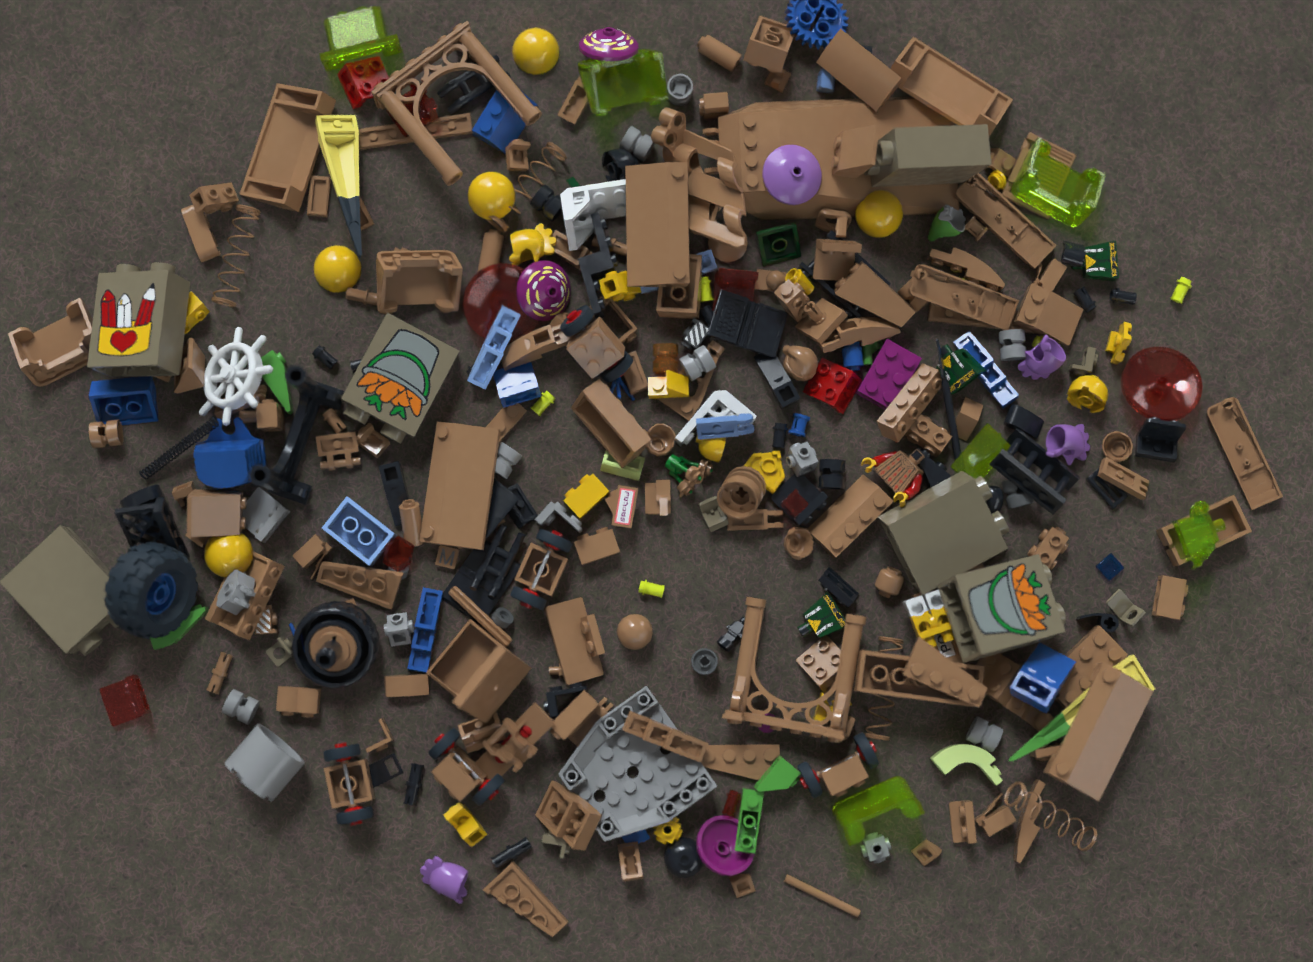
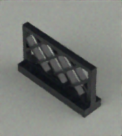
M164 497L156 498L153 504L115 509L114 514L130 548L136 546L138 542L141 544L151 542L142 538L144 534L154 537L152 542L157 540L165 542L167 546L184 553L189 560L190 555ZM152 511L153 517L149 518L142 513ZM129 514L134 518L130 521L124 518L123 515ZM140 519L146 522L147 525L143 527L135 522ZM153 525L159 528L160 531L158 533L154 532L149 527ZM134 528L141 533L139 536L130 532V529Z

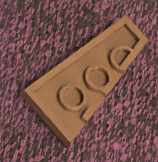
M323 561L320 565L316 582L392 609L404 573Z
M917 638L902 675L980 708L987 688L922 638Z
M780 744L708 745L701 763L706 768L759 780L775 759L780 756Z
M514 861L483 889V891L492 894L498 898V901L508 905L521 916L523 915L531 923L552 937L569 922Z

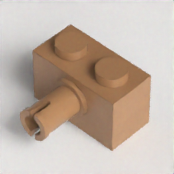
M273 399L262 400V403L258 404L255 411L239 412V418H241L243 423L257 422V428L264 432L285 431L284 407L278 404V402H274Z

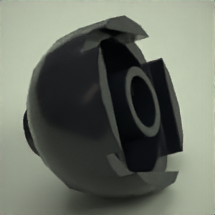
M612 149L604 152L602 156V167L606 166L610 175H605L608 182L625 179V166L638 165L637 159L624 149Z
M680 837L678 841L673 840L672 844L669 843L664 851L666 868L672 875L678 878H689L696 875L704 864L698 854L696 841L689 837Z

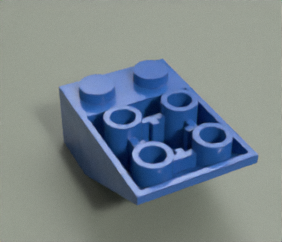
M1039 643L1010 686V695L1047 714L1076 661Z

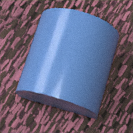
M821 69L818 73L817 92H834L835 78L825 69Z

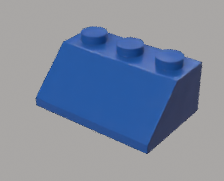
M496 90L473 127L472 132L473 136L506 154L505 148L513 140L518 139L526 124ZM524 94L527 97V99L533 104V106H538L533 100H531L526 94Z
M152 376L91 382L89 399L96 422L102 421L106 424L109 420L119 419L122 425L158 421L156 388Z

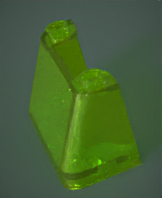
M638 49L636 55L625 60L601 61L588 59L577 62L578 72L591 112L595 113L596 116L608 115V111H611L613 107L642 101L649 102L650 105L661 104V100L668 99L662 51Z
M1038 137L1033 142L1019 170L1011 192L1015 197L1062 223L1072 227L1079 226L1096 209L1106 174L1095 168H1088L1082 173L1075 171L1048 156L1051 152V145Z
M894 776L835 802L832 806L833 817L844 842L848 846L863 840L865 830L862 823L895 808L901 809L903 815L908 818H916L925 814L908 782L900 776Z

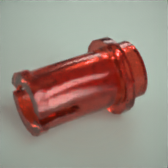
M730 789L729 793H726L728 797L722 813L734 817L737 804L741 800V793Z

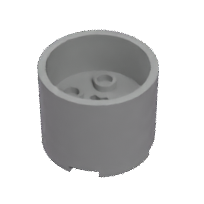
M261 724L255 726L225 761L226 767L231 772L235 770L237 777L241 779V782L263 799L268 796L270 802L277 797L305 764L304 760L293 748Z

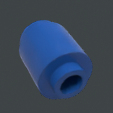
M859 342L844 346L842 349L844 367L852 371H859L860 367L864 366L862 347L859 345Z

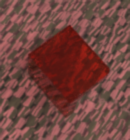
M797 489L780 504L793 518H796L809 505L798 493Z
M397 536L386 544L383 563L397 572L401 571L411 564L414 545L404 538Z

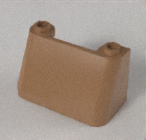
M448 250L378 252L376 257L377 308L379 313L392 314L397 311L398 305L435 304L443 313L458 311L463 268L456 255Z
M81 298L70 302L66 306L68 316L34 333L25 327H19L8 333L19 367L34 385L39 387L46 386L87 365L93 319Z

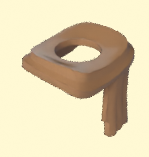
M823 208L816 217L815 226L828 233L833 230L836 233V237L846 238L851 215L846 211ZM826 218L837 219L836 224L828 223Z

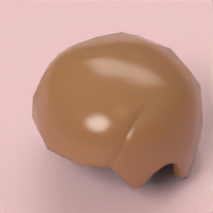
M664 423L655 424L647 431L652 439L646 447L649 453L655 456H665L673 449L676 435L670 426Z
M1120 431L1107 434L1102 442L1103 454L1115 462L1127 460L1133 451L1131 438Z

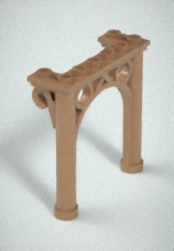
M468 21L456 25L450 34L440 37L435 45L425 48L419 57L409 60L403 69L393 72L388 80L384 83H378L372 91L376 107L388 110L391 116L442 175V180L447 186L456 183L462 177L463 172L428 132L419 117L421 98L436 79L454 71L467 70L477 72L492 83L527 126L534 124L542 115L539 108L533 106L471 32ZM453 51L463 53L460 63L449 62L447 60L448 55ZM468 56L477 64L466 63ZM442 57L445 66L442 67V64L434 66L432 64ZM424 71V76L421 78L422 84L420 85L419 81L414 79V77ZM408 85H415L417 87L416 95L412 97L402 96L401 91ZM403 103H405V104H412V103H414V104H413V113H414V116L410 113V111L405 107V105H404Z
M746 597L745 605H747L731 704L730 709L725 711L722 718H726L727 723L742 724V721H749L750 725L755 727H762V724L770 725V729L782 731V728H788L790 733L802 735V731L810 732L811 737L822 738L823 735L828 737V741L840 743L842 740L847 739L846 726L863 625L866 624L867 617L846 614L837 676L831 689L814 701L793 703L772 695L764 688L758 678L756 657L766 600ZM752 677L759 691L748 696ZM835 693L833 710L831 711L824 701ZM763 694L768 699L769 706L766 710H757L753 707L752 700L754 697ZM774 702L777 704L776 708L782 711L784 718L765 714L770 713ZM818 704L827 711L826 719L823 721L812 719L810 716L812 707ZM747 706H748V709H749L751 712H746V707H747ZM786 707L794 708V709L790 710V712H789ZM802 708H807L805 717L810 723L792 720V717L797 712H803ZM829 721H831L830 727L823 726L824 724H827Z

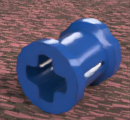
M793 413L792 417H794L788 433L799 437H806L805 429L807 421H810V417Z

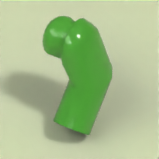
M882 340L863 346L864 365H872V354L882 348Z

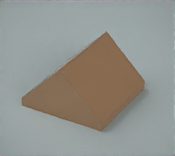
M193 338L188 339L182 350L180 376H174V393L204 387L205 355Z

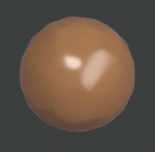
M628 615L618 624V640L627 649L638 650L644 648L652 639V625L642 615Z

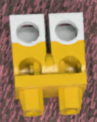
M939 589L902 602L907 610L917 638H922L932 647L937 646L933 635L940 633L943 643L955 639Z

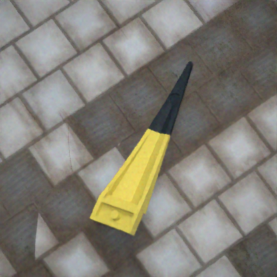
M316 115L315 123L318 141L357 256L360 259L362 256L359 197V129L356 116Z

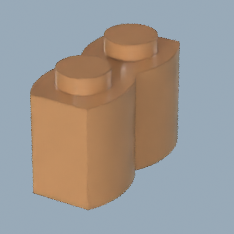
M727 92L703 94V98L699 99V114L704 117V120L718 119V117L729 112Z
M278 686L276 711H281V715L293 716L294 712L302 713L301 717H314V714L319 713L321 689Z

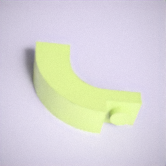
M950 745L939 750L930 758L944 775L957 765L970 762L977 765L993 785L997 786L1003 781L1000 778L1002 773L995 765L990 766L996 759L986 750L974 745Z

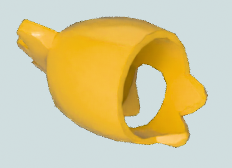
M540 223L535 229H524L510 234L513 254L509 257V261L513 262L511 266L516 267L522 262L531 259L537 262L544 255L554 254L553 246L557 244V240L555 237H551L553 235L550 228L545 229L544 224Z

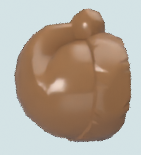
M786 345L783 347V354L786 355L783 361V368L786 373L798 381L810 380L815 375L818 366V358L814 351L802 346Z

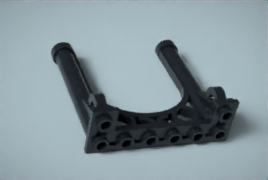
M292 365L286 370L285 379L299 392V404L280 458L272 470L264 465L252 467L249 472V479L254 485L268 488L267 492L306 505L312 486L294 480L320 405L340 411L343 403L341 398L345 391L314 381L307 375L303 367Z

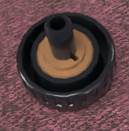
M330 601L314 607L298 624L292 641L293 657L302 674L310 681L326 688L348 687L360 681L374 665L380 648L379 632L370 615L355 604L345 601ZM302 632H303V643H304V645H305V652H304V650H303V648H302V641H301V634H302Z

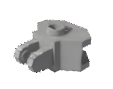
M235 569L227 576L218 593L216 606L234 615H237L244 608L248 609L250 605L248 602L251 596L254 597L256 594L254 592L255 579Z

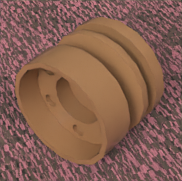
M741 466L731 470L717 493V502L720 509L731 518H749L755 513L766 493L764 477L751 467Z

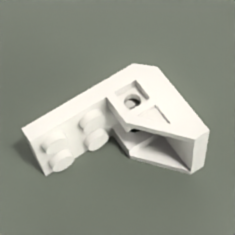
M625 179L567 188L560 194L569 251L577 250L594 232L591 214L598 212L600 217L605 219L626 216Z
M714 391L675 437V442L679 446H682L683 443L687 445L695 435L693 431L697 428L696 419L738 416L739 414L747 413L753 415V423L757 416L728 391ZM717 408L721 409L720 413L716 412Z

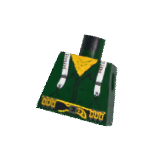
M1116 241L1085 247V256L1081 268L1071 266V269H1082L1083 278L1116 281L1119 278Z
M948 344L941 347L951 395L960 392L986 371L966 349L961 348L953 352ZM938 364V365L936 366V369L939 370L940 375H941L940 364Z
M827 592L802 614L806 622L798 626L797 629L803 638L814 632L817 638L844 628L845 618Z

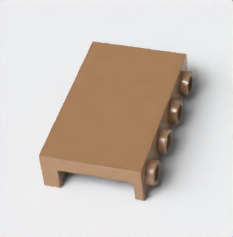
M253 551L252 563L244 572V574L255 579L254 592L256 594L254 597L251 596L248 602L250 604L248 609L244 608L237 615H234L216 606L218 593L227 578L224 577L205 619L220 625L239 637L250 640L285 566Z

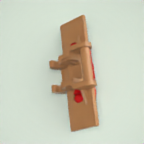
M534 703L515 723L511 719L505 718L500 728L489 739L486 738L482 742L487 751L475 763L487 774V779H492L496 774L502 776L513 765V771L518 772L522 768L523 763L536 754L537 748L534 744L555 722ZM507 731L511 733L501 744L496 743Z

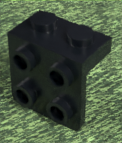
M1156 417L1146 419L1136 434L1135 456L1175 463L1177 460L1178 440L1186 430V424L1179 421H1164Z
M795 473L771 497L772 501L797 526L801 523L805 526L813 518L811 513L815 509L820 511L827 504L825 500L828 498L823 491L820 492L804 475L797 477Z
M582 682L570 684V689L563 690L562 686L550 688V692L546 693L547 701H543L545 713H549L550 717L558 716L556 695L588 690L587 686H583Z

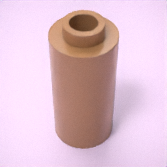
M710 35L702 36L697 44L699 53L731 72L734 71L742 57L740 53Z
M489 230V232L484 233L478 273L490 276H497L504 240V236L500 235V231Z
M413 499L405 500L399 505L404 542L409 547L419 546L424 543L419 542L422 526L419 503Z

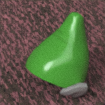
M949 205L943 206L933 219L928 240L935 241L938 238L953 237L961 234L965 230L964 222L966 221L963 211L961 209L956 210Z

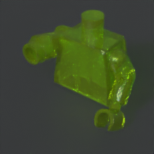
M1197 501L1191 506L1190 517L1172 521L1184 555L1189 557L1186 559L1187 562L1190 560L1193 562L1191 569L1202 565L1203 561L1214 551L1215 543L1219 541L1217 532L1226 530V525L1222 518L1212 521L1210 515L1207 514L1209 505L1205 501Z

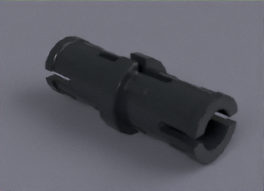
M411 763L409 780L405 784L407 785L404 804L417 805L419 788L422 787L420 782L424 765Z
M524 837V839L514 845L506 846L504 851L491 857V860L498 869L512 859L515 861L517 856L533 847L528 842V838Z

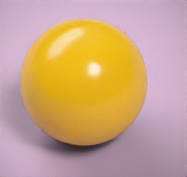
M530 28L523 31L516 38L512 54L516 65L521 70L529 74L538 75L548 72L555 66L559 58V45L550 32L541 28Z
M485 172L478 175L471 182L468 189V202L471 209L479 217L493 220L489 216L494 215L500 219L511 211L509 206H514L516 197L514 186L503 174Z
M885 190L873 191L856 207V222L865 234L876 238L886 237L899 228L903 219V208L899 199L891 192Z
M339 245L330 246L322 250L314 262V275L319 285L330 292H344L348 288H352L359 280L361 263L358 256L351 249Z
M240 533V535L211 536L205 545L204 559L208 568L220 577H227L235 569L244 573L252 563L253 547L243 533Z

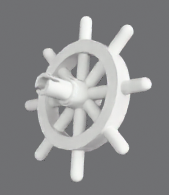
M241 327L235 329L233 343H229L219 350L214 345L208 347V351L213 357L210 359L204 373L203 389L208 400L199 410V415L205 416L215 405L224 410L222 423L226 426L230 424L232 410L242 407L247 402L252 408L258 406V402L253 395L259 387L262 375L273 372L272 366H263L261 356L258 353L267 340L266 336L261 335L252 346L241 343L243 335ZM240 353H245V355L239 361ZM249 363V369L243 370ZM236 387L239 391L234 395ZM226 391L225 399H221V396Z

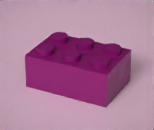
M886 339L856 394L886 410L910 380L922 358Z

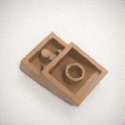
M552 780L535 816L555 837L563 838L572 849L585 850L602 814L579 795Z

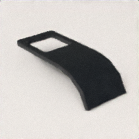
M395 753L369 765L373 788L403 774ZM389 758H393L398 769V773L392 776L384 762Z

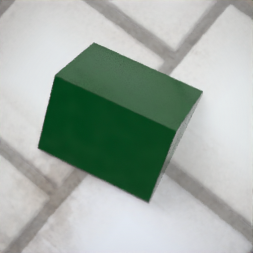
M796 222L756 232L755 239L763 267L801 257Z

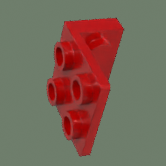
M379 56L346 63L337 74L353 109L361 107L367 99L373 98L372 91L378 83H384L389 79Z
M822 358L818 363L815 375L808 381L803 392L829 404L836 412L844 414L862 379L854 371Z

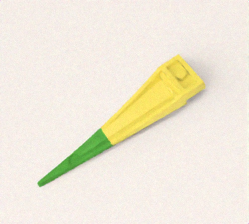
M1130 655L1117 665L1112 666L1152 691L1155 690L1135 655ZM1089 688L1011 756L1008 761H1014L1066 735Z

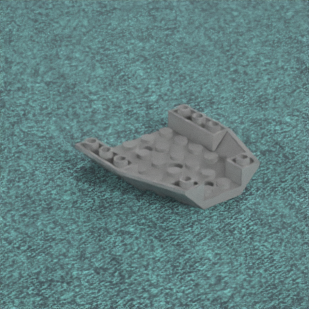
M647 686L597 720L558 773L570 791L579 795L602 814L596 830L604 841L667 823L717 787L702 763L672 751L667 755L662 754L661 746L622 730L629 711L677 729ZM630 767L638 768L639 774L636 778L628 776L627 771ZM598 790L605 792L606 797L602 802H597L594 798V794Z

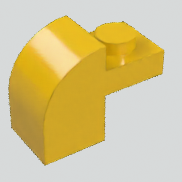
M460 802L452 806L444 814L446 820L456 828L462 839L471 847L488 835L471 811Z

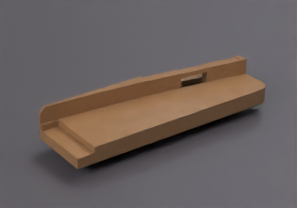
M977 173L966 180L956 191L955 197L1031 268L1035 269L1057 246L981 174ZM986 190L997 196L998 200L987 193Z
M919 264L915 270H912L910 274L912 278L908 287V293L911 296L996 328L1009 330L1019 300L924 264Z
M1231 397L1210 406L1207 409V415L1251 509L1254 510L1283 497L1238 399Z

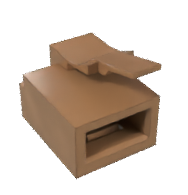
M1053 259L1046 267L1040 279H1038L1042 269V264L1040 263L1037 266L1033 284L1053 291L1067 266Z
M656 480V483H645V515L660 514V516H668V514H671L670 480Z
M315 534L293 557L303 568L307 569L323 554L311 576L313 580L323 559L334 548Z
M1002 793L987 806L986 811L974 818L977 826L981 827L984 834L988 837L1016 821L1009 807L1005 805L986 815L993 809L996 801L1003 795Z

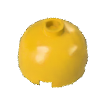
M1095 375L1080 376L1071 383L1067 392V400L1076 408L1081 409L1080 405L1091 409L1090 413L1101 412L1104 410L1108 399V389L1104 382Z
M697 435L695 442L699 443L701 455L708 460L720 462L726 437L699 440Z

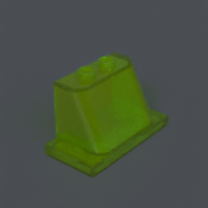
M362 6L352 12L342 11L337 13L336 16L329 17L323 21L330 51L319 53L326 72L342 68L345 65L344 61L382 52L384 57L403 52L398 35H388L380 6L368 8Z

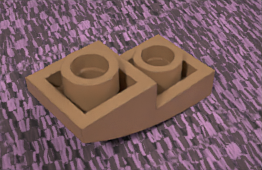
M426 673L384 676L385 697L429 695L428 674Z

